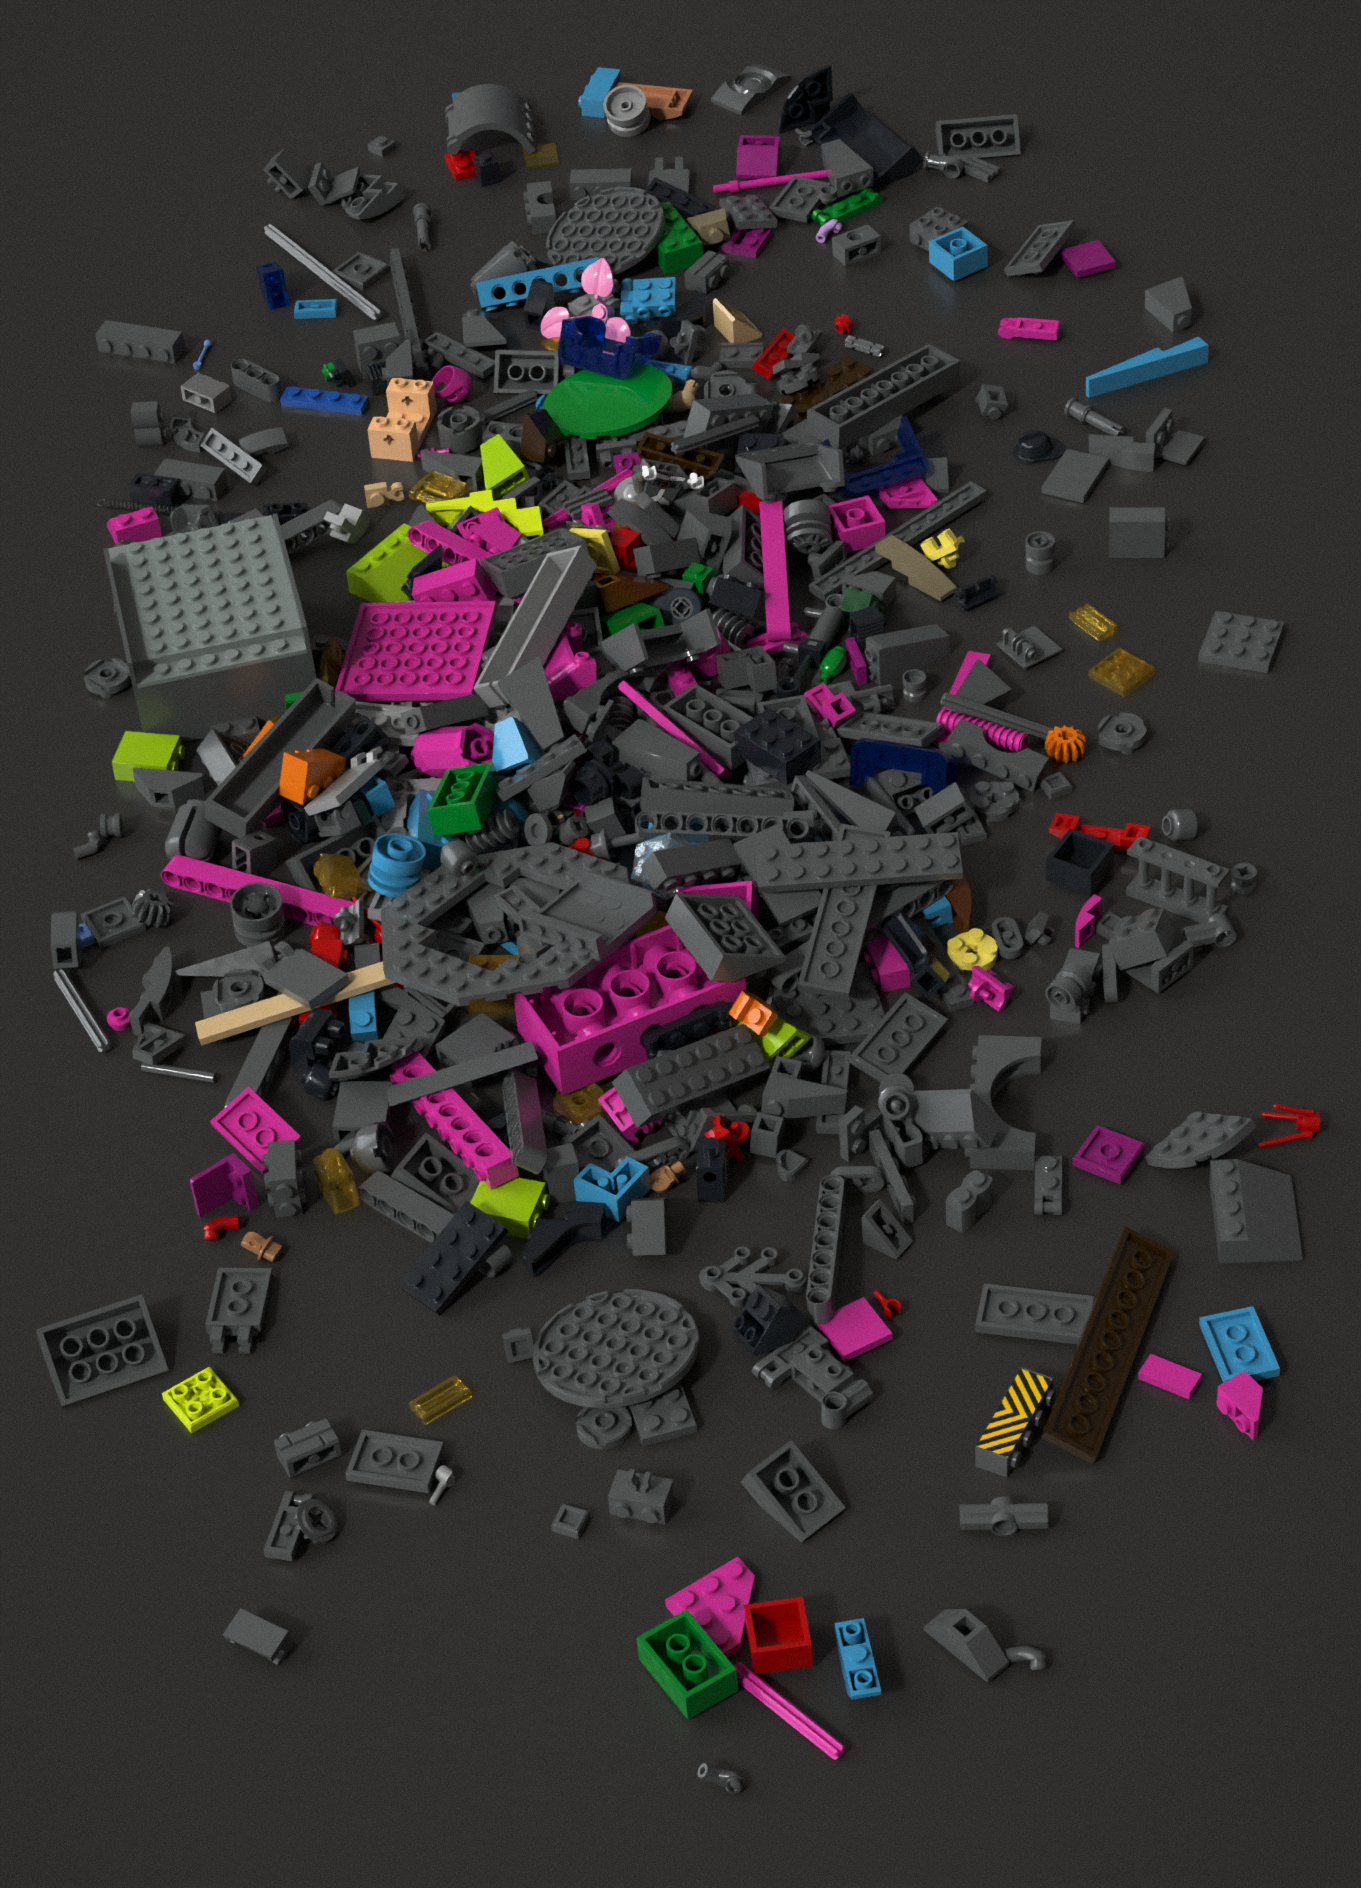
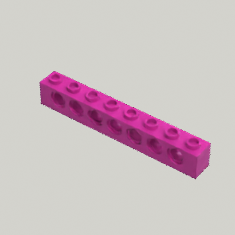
M417 1051L391 1064L392 1075H390V1079L393 1085L435 1072L436 1070ZM452 1087L407 1101H411L414 1104L419 1115L423 1114L426 1117L429 1126L437 1129L443 1141L447 1140L452 1151L462 1157L466 1167H471L480 1182L484 1181L490 1189L519 1176L518 1168L512 1164L511 1152L507 1146Z

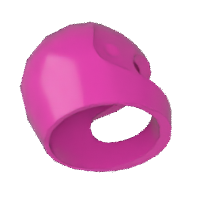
M445 366L432 379L435 397H444L446 401L451 403L464 401L472 392L473 382L470 375L459 367ZM443 382L445 384V388L441 391H437L439 383Z

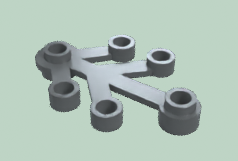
M744 1246L736 1248L734 1257L722 1265L708 1266L699 1274V1281L706 1290L712 1292L719 1290L730 1299L731 1305L736 1307L746 1303V1292L744 1290L751 1294L754 1292L756 1284L784 1285L786 1291L791 1294H799L806 1289V1276L799 1269H791L787 1274L759 1273L766 1267L773 1266L778 1262V1252L772 1247L763 1249L761 1258L739 1273L731 1271L740 1265L748 1264L751 1260L750 1250ZM728 1283L739 1284L742 1288H733Z

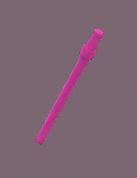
M826 170L741 182L734 180L729 181L727 184L713 185L714 194L722 192L737 193L739 190L787 184L793 176L816 180L828 178Z

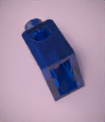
M277 262L257 266L256 270L261 294L269 309L273 310L289 306L290 302L283 268ZM273 292L278 293L277 296L272 297L274 295Z

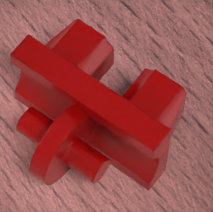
M719 1115L714 1117L712 1121L715 1127L705 1132L704 1136L727 1142L729 1159L735 1156L738 1162L745 1159L737 1143H744L748 1139L751 1132L749 1126L743 1121L733 1122L727 1129Z

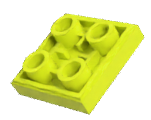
M210 1367L162 1393L163 1400L191 1434L239 1407L238 1399Z

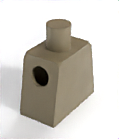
M725 208L687 218L689 227L702 241V246L719 243L731 238Z

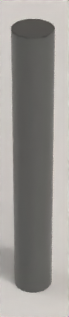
M142 1062L141 1071L210 1083H215L217 1079V1073L158 1063L147 1065Z

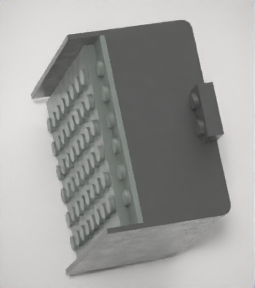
M277 513L103 549L144 733L180 735L181 743L205 738L213 728L252 744L260 733L259 726H263V723H267L269 719L285 713V694L303 692L315 680L316 672L307 624Z

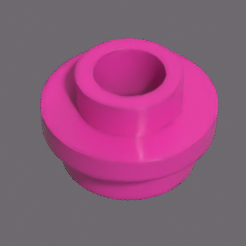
M123 1007L111 1010L107 1015L108 1024L117 1031L127 1029L131 1025L129 1022L131 1011Z

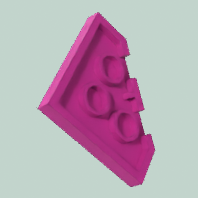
M736 1557L665 1599L666 1607L674 1616L687 1609L722 1653L729 1658L739 1652L742 1647L743 1632L746 1626L744 1605L750 1604L755 1586V1575L739 1557Z

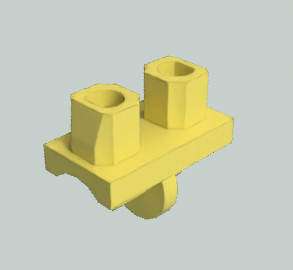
M949 528L937 536L942 545L938 546L933 537L926 539L920 544L925 554L924 557L930 562L939 559L937 561L939 566L944 565L947 569H951L956 566V559L959 558L958 552L954 551L965 540L962 536L956 538Z

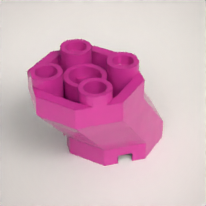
M477 723L470 726L438 727L428 730L415 738L413 750L414 764L425 774L435 778H443L446 769L492 762L494 743L492 737H494V733L491 729Z

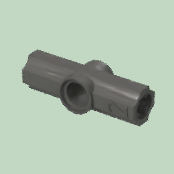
M997 1497L989 1504L959 1505L960 1530H992L993 1533L999 1536H1008L1014 1534L1017 1529H1048L1047 1502L1016 1503L1010 1497Z

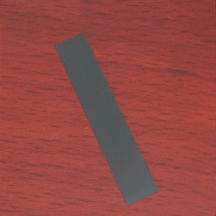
M529 1041L385 1087L389 1105L393 1106L537 1060L538 1057L533 1042Z

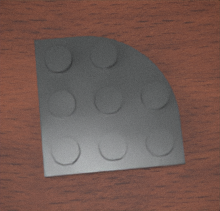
M1199 1111L1188 1115L1187 1120L1179 1127L1173 1129L1167 1138L1156 1144L1145 1158L1148 1165L1172 1169L1192 1167L1197 1165L1196 1161H1204L1210 1157L1215 1159L1225 1154L1256 1128L1253 1118L1209 1114Z

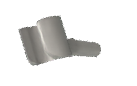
M445 1465L440 1466L435 1473V1479L440 1483L429 1500V1503L432 1505L437 1503L446 1487H451L455 1483V1476L452 1470Z

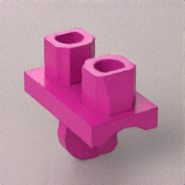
M978 965L972 967V978L967 984L971 991V999L976 1002L983 1000L998 1012L1003 1011L1006 1001L1011 1000L1013 997L1014 986L1008 982L1003 984L997 980V975L992 970L985 971Z

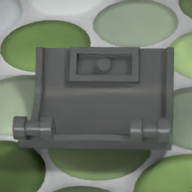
M481 84L466 89L455 96L453 103L445 108V120L449 127L447 152L450 155H456L459 152L462 141L477 132L499 130L515 137L530 155L536 151L533 107L529 102H525L516 92L501 85Z

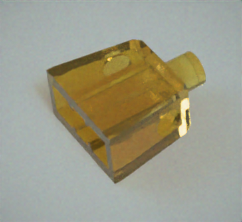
M328 1148L323 1154L316 1156L313 1159L315 1180L335 1215L359 1206L360 1202L353 1173L340 1151L335 1148ZM339 1183L340 1188H343V1190H337L336 1185Z

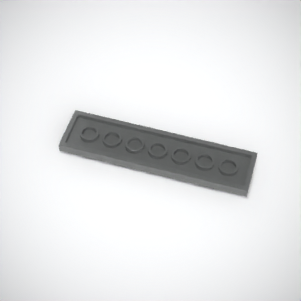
M841 824L837 841L891 837V832ZM878 885L823 889L798 982V991L849 999Z
M958 832L755 846L759 893L963 879Z

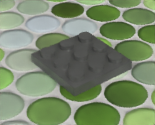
M1215 611L1200 649L1198 662L1268 673L1282 637L1285 622Z

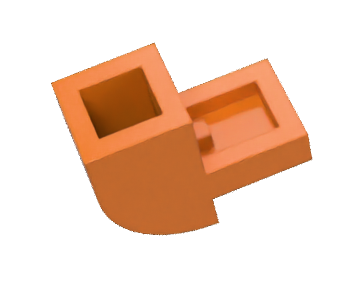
M745 990L741 991L729 1011L733 1018L744 1023L763 1037L766 1036L778 1016L773 1011L772 1006L757 995Z

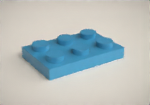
M1253 1306L1199 1317V1326L1223 1383L1243 1371H1246L1255 1381L1280 1376V1367Z

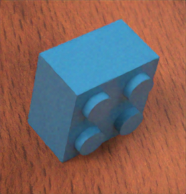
M962 226L929 241V263L951 280L956 281L988 266V245Z

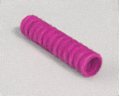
M946 708L942 709L938 714L937 723H943L947 732L950 731L952 733L962 718L982 727L986 742L993 746L1003 747L1006 750L1010 749L1013 752H1020L1028 747L1029 736L1025 732L1021 733L1019 730L1008 729L1006 726L1002 727L999 724L988 723L986 720L975 719L972 716L962 715L959 712L949 711Z

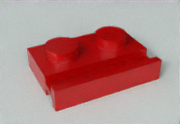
M469 148V151L466 152L459 150L456 155L444 154L445 162L456 181L475 177L473 157L476 154L472 148Z

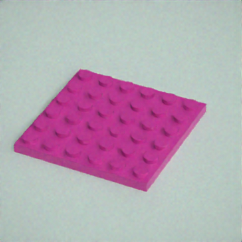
M496 601L361 603L334 697L337 690L351 696L356 701L370 702L443 701L475 694L473 688L479 679L482 668L480 666L483 663L481 655L488 646L497 611Z

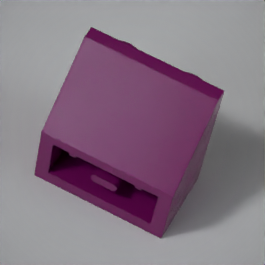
M740 135L736 178L750 180L777 177L782 157L781 136Z

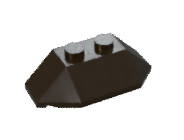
M645 432L636 448L641 461L644 458L677 464L688 477H690L691 473H696L697 477H704V482L718 473L726 458L724 454L700 447L676 455L671 451V443L676 440ZM688 488V489H686V490H684V491L689 492V491L692 490L693 488Z

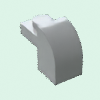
M344 504L339 516L327 511L324 520L330 524L329 528L332 530L330 536L351 544L364 535L372 519L363 510L348 504Z

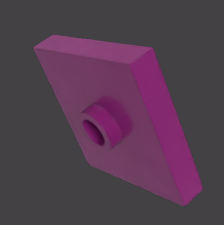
M1097 1125L1072 1159V1166L1121 1185L1144 1152L1145 1143Z

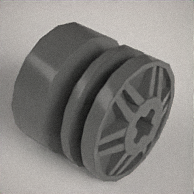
M800 500L791 503L784 509L785 547L788 553L796 557L808 558L812 552L823 554L833 544L830 527L831 513L828 505L818 500Z
M255 882L241 886L233 893L230 899V909L235 937L239 943L249 948L268 941H280L284 937L286 921L282 896L277 888L267 883ZM253 892L263 895L267 900V908L262 913L258 914L247 911V904Z

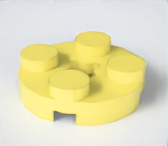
M973 928L969 932L961 933L947 942L948 955L959 972L964 973V970H972V967L977 965L987 971L996 964L998 956L996 941L989 935L984 934L981 929Z

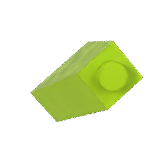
M499 434L480 445L486 490H492L493 501L499 500L530 479L523 463Z
M779 1017L776 1018L765 1037L748 1027L769 1064L770 1070H772L777 1056L790 1058L811 1038L809 1033ZM736 1019L733 1020L736 1026L743 1024Z

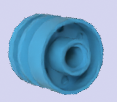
M390 833L378 837L374 842L372 862L370 863V871L367 877L371 888L382 895L398 898L409 888L420 882L421 869L423 868L426 855L423 844L405 834Z

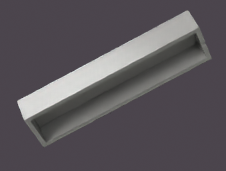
M582 546L547 553L473 688L489 708L509 704L500 690L498 681L536 657L541 659L542 665L547 662L549 653L556 645V640L564 630L569 616L574 612V607L583 595V590L592 578L597 566Z

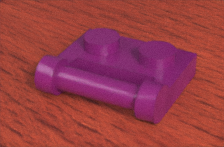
M735 227L734 232L730 236L731 238L725 240L722 244V250L725 253L757 259L771 238L772 231L768 228L737 229ZM742 234L745 235L739 245L735 244Z

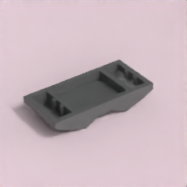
M763 64L749 65L745 67L735 80L725 81L711 98V103L743 115L790 82L792 76Z

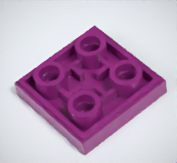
M1099 240L1060 250V257L1077 278H1085L1091 274L1104 273L1116 268V261Z

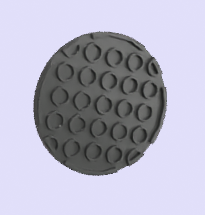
M634 187L609 188L601 190L600 194L590 198L588 195L574 203V207L568 212L564 211L553 224L546 241L548 258L554 266L596 257L605 258L611 267L613 275L621 273L645 258L659 242L665 227V214L662 206L655 196L648 194L643 189ZM584 271L576 272L577 280H581Z
M624 1289L623 1293L608 1294V1291L586 1296L585 1301L574 1306L572 1304L567 1305L545 1323L534 1342L533 1364L538 1380L543 1387L555 1397L565 1402L590 1408L623 1407L656 1397L678 1383L688 1373L697 1358L700 1344L699 1334L693 1316L684 1309L681 1303L666 1295L640 1289Z

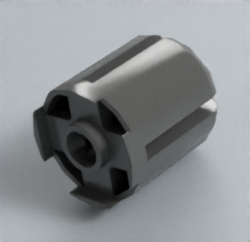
M198 799L188 800L187 804L179 806L165 841V852L170 861L176 855L208 863L211 861L223 829L205 819V801Z

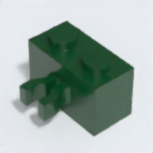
M846 588L840 610L850 616L851 612L854 613L859 611V609L863 610V608L867 609L873 605L877 607L880 613L883 612L885 615L886 607L884 606L885 602L872 593Z

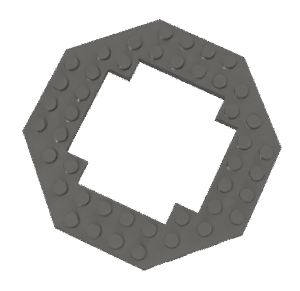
M553 842L477 855L478 859L475 870L471 874L461 877L453 876L441 865L381 910L383 970L385 978L460 1007L470 1005V1000L485 998L486 1002L507 999L506 994L522 992V996L541 993L543 988L558 985L559 989L569 988L636 935L635 931L601 961L589 957L590 949L581 947L573 952L569 949L571 943L561 941L540 955L530 965L509 958L494 971L427 947L437 939L435 930L426 926L486 881L505 888L522 875L565 890L574 882L572 868L575 866L629 884L626 867ZM599 894L590 895L587 897V902L597 903L602 899V896ZM611 901L606 904L608 910H615L621 906L619 901ZM594 914L590 916L589 921L599 923L604 920V915ZM619 920L612 921L608 927L611 930H618L624 926V923ZM602 934L603 941H606L607 936L605 934Z

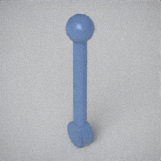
M209 339L204 341V348L198 361L193 363L195 370L202 368L201 362L208 348L212 346V342Z

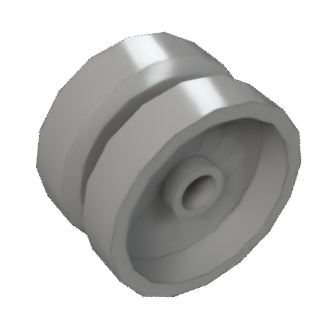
M625 84L615 87L605 96L603 102L604 112L609 128L613 133L621 137H632L640 134L648 127L651 119L650 110L645 94L640 88Z

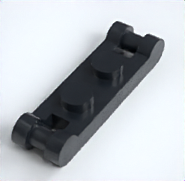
M718 1001L645 1033L643 1042L646 1046L647 1058L649 1060L657 1056L659 1050H671L717 1029H729L732 1026L729 1004L726 1001Z

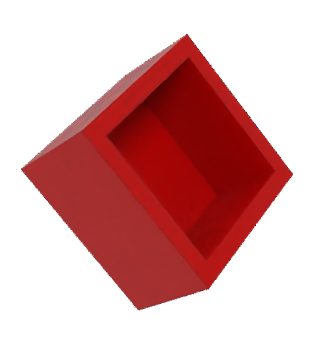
M803 1597L744 1605L745 1625L753 1672L755 1674L813 1667L812 1643Z

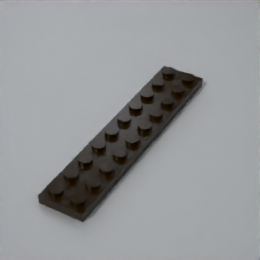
M1125 1226L1111 1257L1041 1438L1090 1464H1093L1096 1460L1174 1251Z

